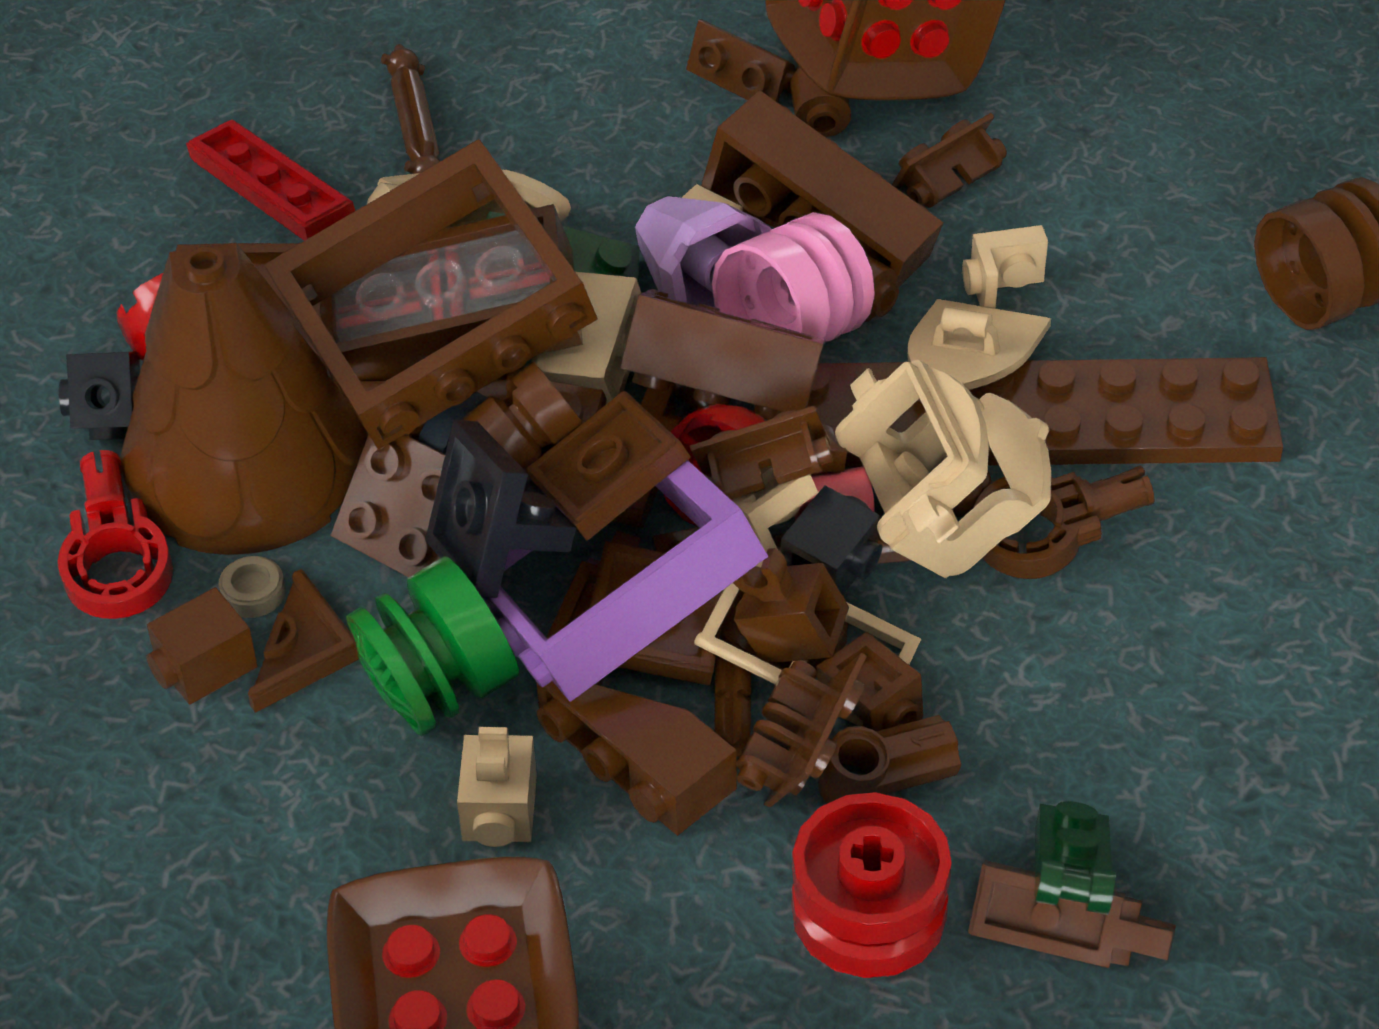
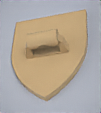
M937 299L910 335L907 352L908 362L911 363L918 359L954 377L969 390L1000 380L1021 367L1050 328L1051 318Z

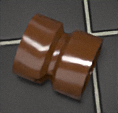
M534 361L506 383V397L500 399L489 396L463 417L467 421H478L524 470L543 455L542 449L545 446H555L583 423Z

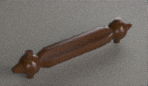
M397 44L390 55L386 53L382 55L381 64L387 65V70L392 76L391 86L405 149L411 160L405 163L404 170L410 174H416L440 162L438 159L439 149L424 84L419 75H423L425 66L419 64L418 57L412 50Z

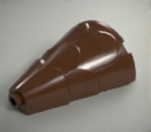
M237 243L202 246L194 249L169 252L145 332L146 354L133 393L134 407L120 456L123 488L128 503L131 506V499L139 498L143 500V504L146 505L148 519L153 521L163 533L175 538L179 546L195 551L223 555L250 554L273 550L299 541L330 523V515L342 505L368 437L366 430L348 401L327 375L325 364L294 327L290 310Z

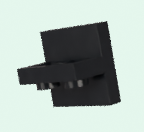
M454 419L425 541L440 558L446 556L453 560L472 582L481 597L497 598L509 549L570 552L576 527L556 507L555 501L547 497L530 480V475L478 421Z

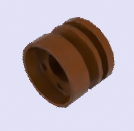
M1363 177L1346 180L1337 184L1334 188L1316 193L1313 198L1299 200L1267 213L1257 225L1254 247L1256 263L1262 282L1272 301L1297 326L1305 330L1319 329L1351 315L1357 308L1372 306L1379 302L1378 183Z

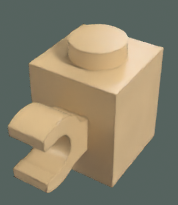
M479 727V735H464L457 799L462 841H477L491 847H501L511 842H531L537 778L533 736L509 735L507 727Z

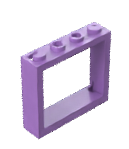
M688 460L658 483L656 487L700 529L549 639L543 635L501 586L497 598L482 597L502 629L514 656H519L527 670L542 688L552 681L571 702L768 557L741 508ZM509 549L504 571L533 550Z

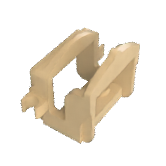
M918 359L911 363L904 362L887 379L878 381L875 379L871 369L868 368L850 385L857 401L852 405L853 411L836 427L835 436L838 444L842 448H846L850 453L858 456L865 468L885 513L878 521L877 530L880 538L889 544L891 550L944 578L959 575L974 566L1005 537L1019 532L1049 504L1051 495V466L1048 448L1045 443L1049 427L1042 420L1031 418V416L1011 401L992 393H986L978 399L957 379ZM920 398L926 412L904 432L899 433L890 428ZM990 446L1011 489H1001L991 493L958 522L952 509L986 479Z

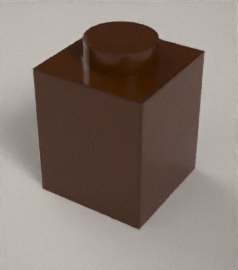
M216 587L146 624L153 651L146 655V659L154 677L164 689L174 685L189 705L258 667L249 626Z

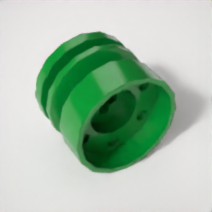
M446 556L441 557L407 578L408 592L415 608L410 613H407L389 594L383 593L375 598L377 610L385 625L384 629L381 628L375 618L365 608L360 607L346 616L347 624L356 642L358 658L372 684L390 709L397 711L416 734L420 736L436 728V720L426 697L429 696L446 717L452 718L459 713L457 697L451 684L455 679L458 678L469 691L482 699L519 676V667L514 653L489 607L461 568Z

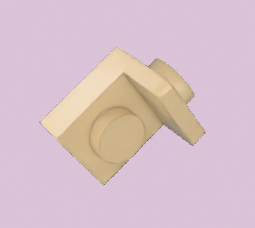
M1043 226L973 234L971 259L963 260L962 264L966 293L968 295L976 294L980 306L996 309L997 288H1017L1027 284L1044 282L1048 240Z
M772 466L761 469L766 489L732 499L741 508L766 553L769 548L777 549L768 528L794 517L799 511L800 505L819 493L811 475L778 485Z

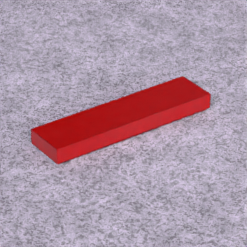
M231 119L186 143L190 158L197 165L304 241L355 212L353 201L235 120Z

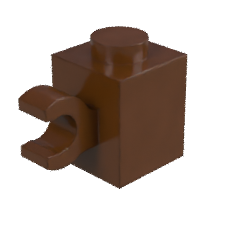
M769 548L767 550L768 557L764 559L761 567L755 566L733 582L737 588L744 592L742 599L737 604L734 618L739 632L747 639L758 658L767 663L832 658L849 610L847 602L823 563L787 566L783 554L776 548Z

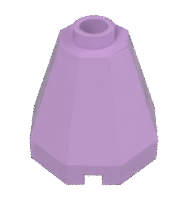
M670 196L647 205L635 226L638 246L658 291L668 293V298L697 306L700 303L715 307L712 290L715 263L723 252L730 247L771 230L768 225L759 219L726 203Z

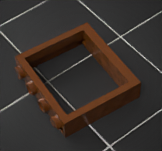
M480 139L264 264L285 303L378 450L405 434L409 435L416 427L451 406L463 403L473 393L503 375L520 369L530 359L560 341L573 337L574 333L598 319L583 282ZM495 199L553 282L367 392L313 306Z

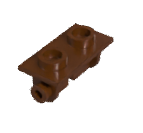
M699 19L686 70L746 100H749L761 90L778 103L780 94L783 91L791 93L790 82L795 73V65L703 19Z
M990 113L972 124L968 119H964L952 126L942 136L941 142L929 148L926 143H922L911 149L899 161L898 165L901 167V170L892 186L899 189L906 185L909 198L916 203L931 208L963 187L964 184L955 174L954 169H957L968 185L988 173L1000 168L1002 159L1007 155L1006 148L1001 140L997 138L991 139L986 132V129L994 119V115Z
M815 405L798 411H785L776 415L773 419L736 431H723L714 435L711 439L690 445L691 452L703 475L731 500L766 489L761 472L762 468L772 466L775 479L779 485L813 473L823 472L822 465L833 462L829 447L831 442Z

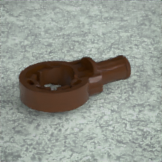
M1140 465L1118 475L1089 483L1086 479L1082 480L1080 476L1077 477L1075 472L1056 478L1051 477L1050 502L1040 512V516L1047 518L1054 524V528L1048 536L1037 542L1026 543L1027 553H1019V543L1016 540L1005 537L982 557L983 560L1003 574L1023 579L1042 578L1060 571L1073 560L1078 553L1079 546L1101 539L1100 521L1129 510L1132 511L1154 504L1153 488L1148 475L1144 476L1145 469ZM1002 477L985 488L977 498L974 507L995 491L1011 489L1006 478Z

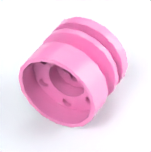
M814 212L726 249L715 263L712 279L714 304L716 308L720 309L719 312L749 320H760L824 339L825 342L832 341L842 334L859 328L871 313L875 295L872 269L861 244L852 232L835 218Z

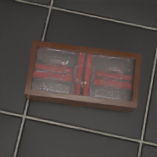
M554 204L530 209L574 269L572 247ZM503 215L441 230L320 302V317L360 381H387L553 281L508 217ZM582 330L577 331L573 334V337L560 341L540 354L583 345Z

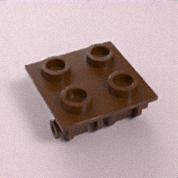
M860 653L826 684L816 680L817 670L803 661H793L790 668L781 670L779 679L768 699L769 702L762 709V714L767 720H758L753 727L754 733L750 736L736 762V766L740 770L737 776L739 783L755 791H761L764 785L771 789L764 805L772 807L789 792L795 796L798 795L809 776L818 779L823 773L837 745L836 741L828 738L838 717L845 720L851 714L863 692L865 683L856 678L867 657L866 655Z

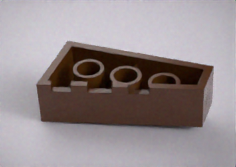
M761 90L718 126L701 184L702 187L742 206L743 212L774 228L812 212L832 216L852 232L866 254L895 270L898 288L930 257L944 223L931 214L923 205L913 201L884 180L880 174L867 168L838 147L834 141L824 137L795 116L787 107L780 105Z

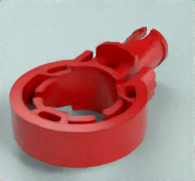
M100 450L103 472L100 473L96 466L93 451L83 456L80 460V471L83 474L86 502L84 504L87 512L89 532L86 533L80 509L73 510L69 515L71 532L65 538L60 548L58 569L70 601L79 610L99 618H125L147 610L164 596L172 580L173 563L164 534L153 521L148 519L146 505L139 498L131 499L134 526L131 525L125 501L121 475V458L113 451ZM115 552H131L143 556L146 571L139 569L127 581L122 580L102 584L97 582L96 579H89L88 570L92 563L96 564L106 555ZM153 559L157 560V564H156L155 568H154ZM80 575L85 589L74 581V577Z

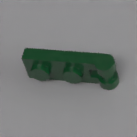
M1064 801L1056 806L1040 803L1035 826V902L1057 906L1059 899L1085 903L1086 911L1108 915L1112 905L1116 872L1112 870L1109 816L1098 814L1097 810L1093 807L1079 802Z

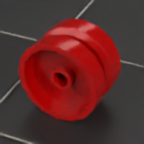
M874 792L845 795L819 807L800 827L792 851V876L794 883L792 886L791 906L795 932L812 956L834 971L862 978L897 975L922 963L939 944L947 919L949 900L947 892L950 885L952 861L947 837L933 817L906 799Z

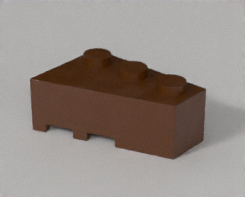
M655 289L639 294L620 366L622 369L635 372L632 382L663 391H669L671 382L695 388L694 399L712 405H729L731 398L755 404L754 413L767 420L773 419L776 415L785 411H798L807 408L825 343L824 339L760 320H749L719 312V308L699 303V306L670 299L668 298V293Z

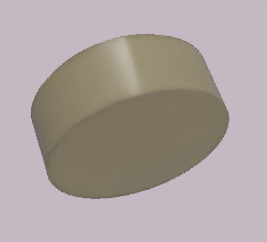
M248 556L235 560L223 570L219 578L220 593L240 617L256 618L267 615L274 611L285 597L286 587L282 570L277 563L266 557Z

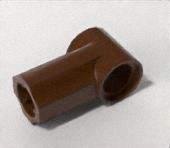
M940 715L879 731L862 726L847 727L839 731L832 739L837 742V745L827 767L819 777L818 787L820 795L828 804L845 795L874 792L889 794L956 776L961 767L958 739L950 721H944ZM842 765L858 767L864 771L865 775L850 773Z

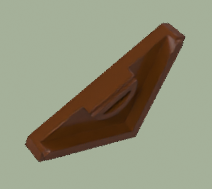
M302 569L295 571L292 575L293 584L283 611L278 612L264 649L265 659L256 683L248 692L250 706L255 713L359 660L353 635Z

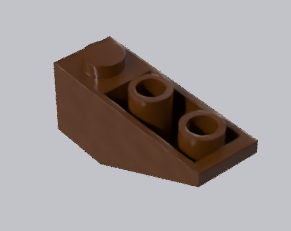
M552 681L543 688L537 683L539 704L537 717L545 732L559 743L567 740L582 753L586 765L598 779L604 782L612 779L629 794L635 809L649 822L654 823L659 820L678 836L737 789L736 749L689 710L596 684L570 702Z

